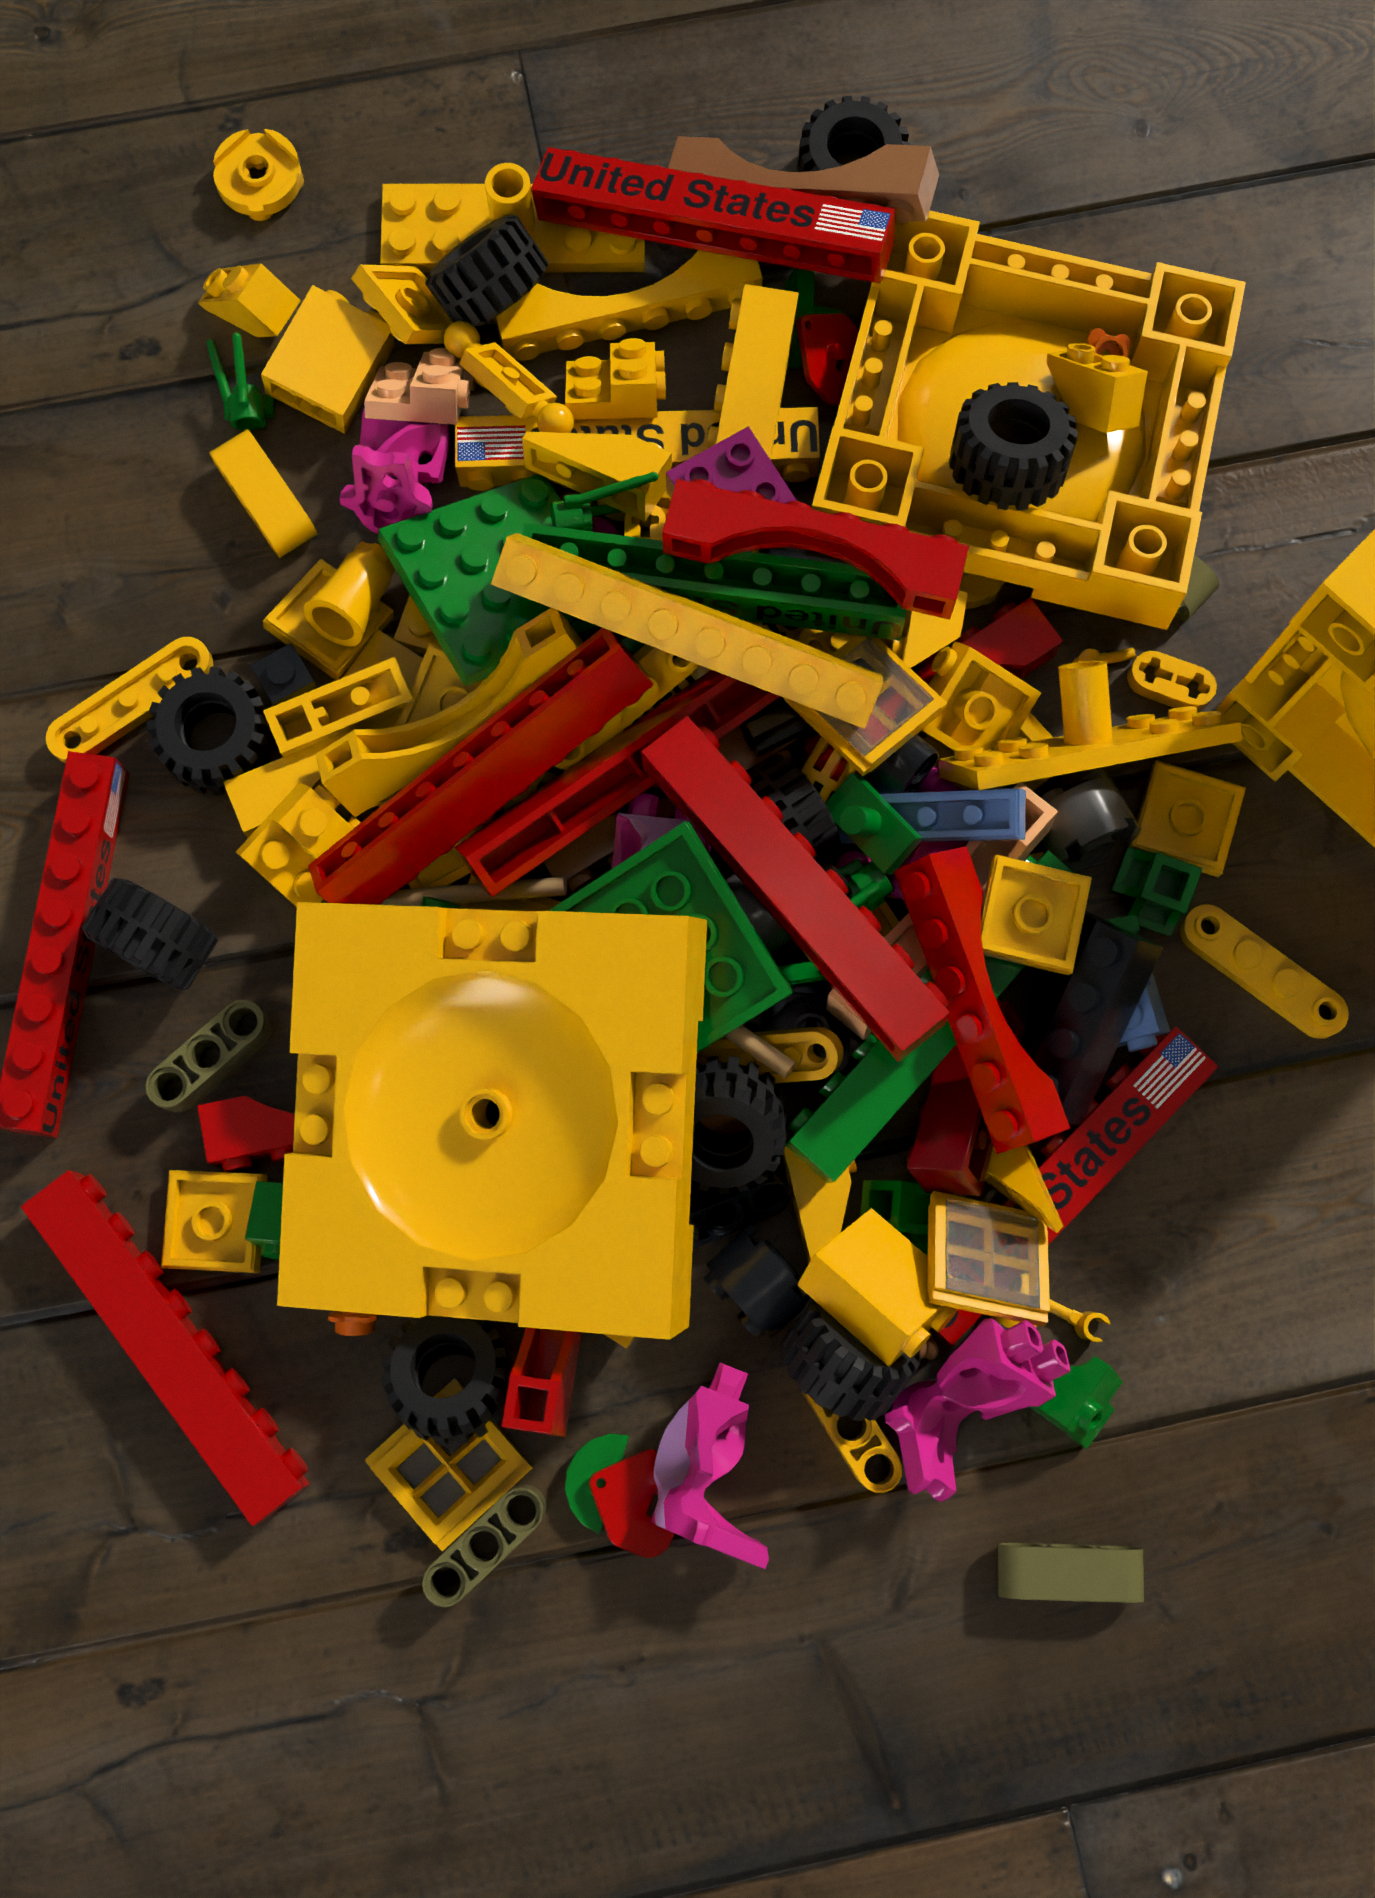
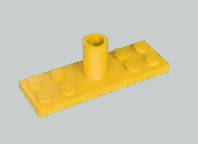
M501 163L494 166L488 172L485 184L382 185L381 265L417 266L422 273H430L443 257L469 236L492 221L510 215H516L548 261L549 264L544 273L645 272V240L538 220L531 192L533 184H530V178L526 170L514 163Z
M1081 661L1058 667L1064 736L1027 742V738L1022 737L1007 738L998 741V748L983 750V746L979 745L959 747L954 749L955 756L940 758L938 763L940 778L976 790H984L1242 741L1241 722L1221 718V712L1219 711L1197 713V707L1187 706L1169 709L1168 717L1155 719L1153 714L1129 716L1126 718L1127 724L1112 727L1107 662Z

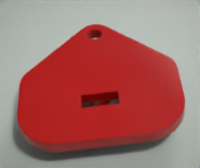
M842 313L801 316L796 324L806 381L825 403L831 406H839L859 329ZM844 359L838 370L836 368L838 361Z
M651 1449L642 1450L596 1471L590 1476L588 1482L609 1541L619 1548L645 1558H653L665 1552L675 1534L650 1522L652 1517L646 1515L653 1495H658V1488L654 1479L657 1451ZM599 1478L604 1480V1485L601 1488H598L596 1484Z

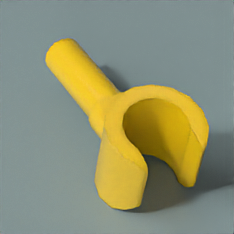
M1090 648L1081 652L1079 657L1074 659L1073 663L1081 661H1106L1107 664L1135 659L1136 653L1134 648L1109 653H1099L1098 650Z
M1050 1299V1313L1073 1325L1076 1334L1081 1339L1092 1342L1103 1341L1089 1333L1088 1325L1092 1319L1110 1325L1108 1317L1091 1311L1080 1313Z

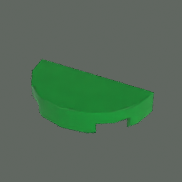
M609 1433L591 1439L576 1452L567 1469L565 1492L569 1507L582 1525L598 1534L601 1532L603 1523L589 1488V1478L596 1471L622 1460L629 1435ZM599 1478L596 1482L598 1488L604 1485L602 1478Z

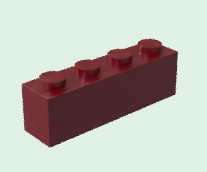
M997 1001L1006 1022L1021 1044L1025 1029L1024 1025L1008 1001ZM956 1044L931 1073L932 1083L927 1101L922 1104L920 1109V1125L915 1143L911 1145L908 1151L907 1169L926 1193L938 1191L952 1195L981 1196L994 1145Z

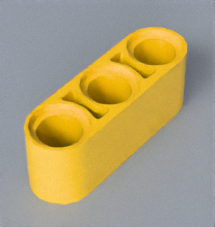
M248 429L209 452L216 467L278 558L283 557L318 535L308 515Z
M803 1393L848 1467L862 1486L875 1493H885L892 1490L901 1479L902 1464L875 1419L869 1421L863 1418L861 1433L856 1438L844 1439L837 1430V1421L840 1416L833 1414L826 1407L822 1408L814 1402L815 1400L812 1397ZM883 1454L890 1463V1472L883 1481L871 1482L867 1479L864 1472L866 1461L873 1455Z

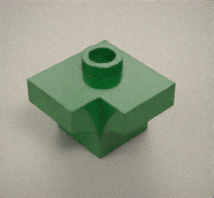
M1128 846L1125 847L1109 891L1131 899L1125 917L1137 915L1139 927L1171 937L1179 918L1187 912L1203 868L1159 852L1150 853Z
M863 1180L861 1216L872 1208L928 1256V1206L930 1205V1195L932 1193H926L920 1184ZM948 1222V1238H954L955 1223Z
M1095 1355L1083 1365L1070 1366L1071 1370L1069 1373L1053 1380L1056 1397L1039 1407L1030 1406L1035 1412L1050 1421L1086 1450L1115 1411L1109 1401L1123 1383L1113 1368Z

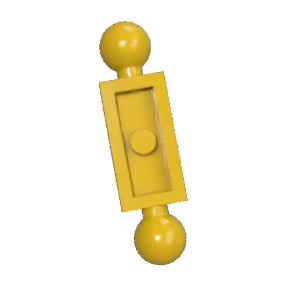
M456 321L447 327L444 333V345L447 351L457 358H461L459 364L474 377L475 382L494 394L505 404L506 409L510 413L521 419L536 416L540 432L571 433L574 425L571 411L565 405L555 403L557 396L496 342L481 345L478 330L468 322Z

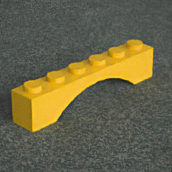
M698 250L690 260L671 275L653 285L629 293L609 296H581L552 290L537 283L521 299L496 316L494 320L502 348L514 359L526 361L537 357L543 352L556 349L572 350L578 348L583 343L598 339L615 340L622 337L625 333L644 328L657 330L670 322L686 318L691 320L705 318L712 312L731 308L733 301L741 302L744 284L762 287L763 277L756 260Z
M553 608L546 610L514 631L508 648L500 659V664L475 690L456 704L430 717L406 725L382 729H355L317 752L316 759L322 784L354 817H357L371 807L378 806L380 802L406 787L583 644V640L561 611Z

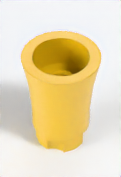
M364 541L357 544L353 552L346 555L325 585L305 603L303 611L307 621L326 639L343 646H356L361 642L369 619L390 585L391 577L395 572V568L382 546L377 543L370 544Z

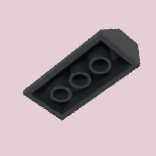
M1086 910L1073 973L1064 975L1052 971L1049 972L1026 1022L1020 1044L1035 1064L1053 1080L1068 1123L1078 1125L1083 1123L1164 948Z

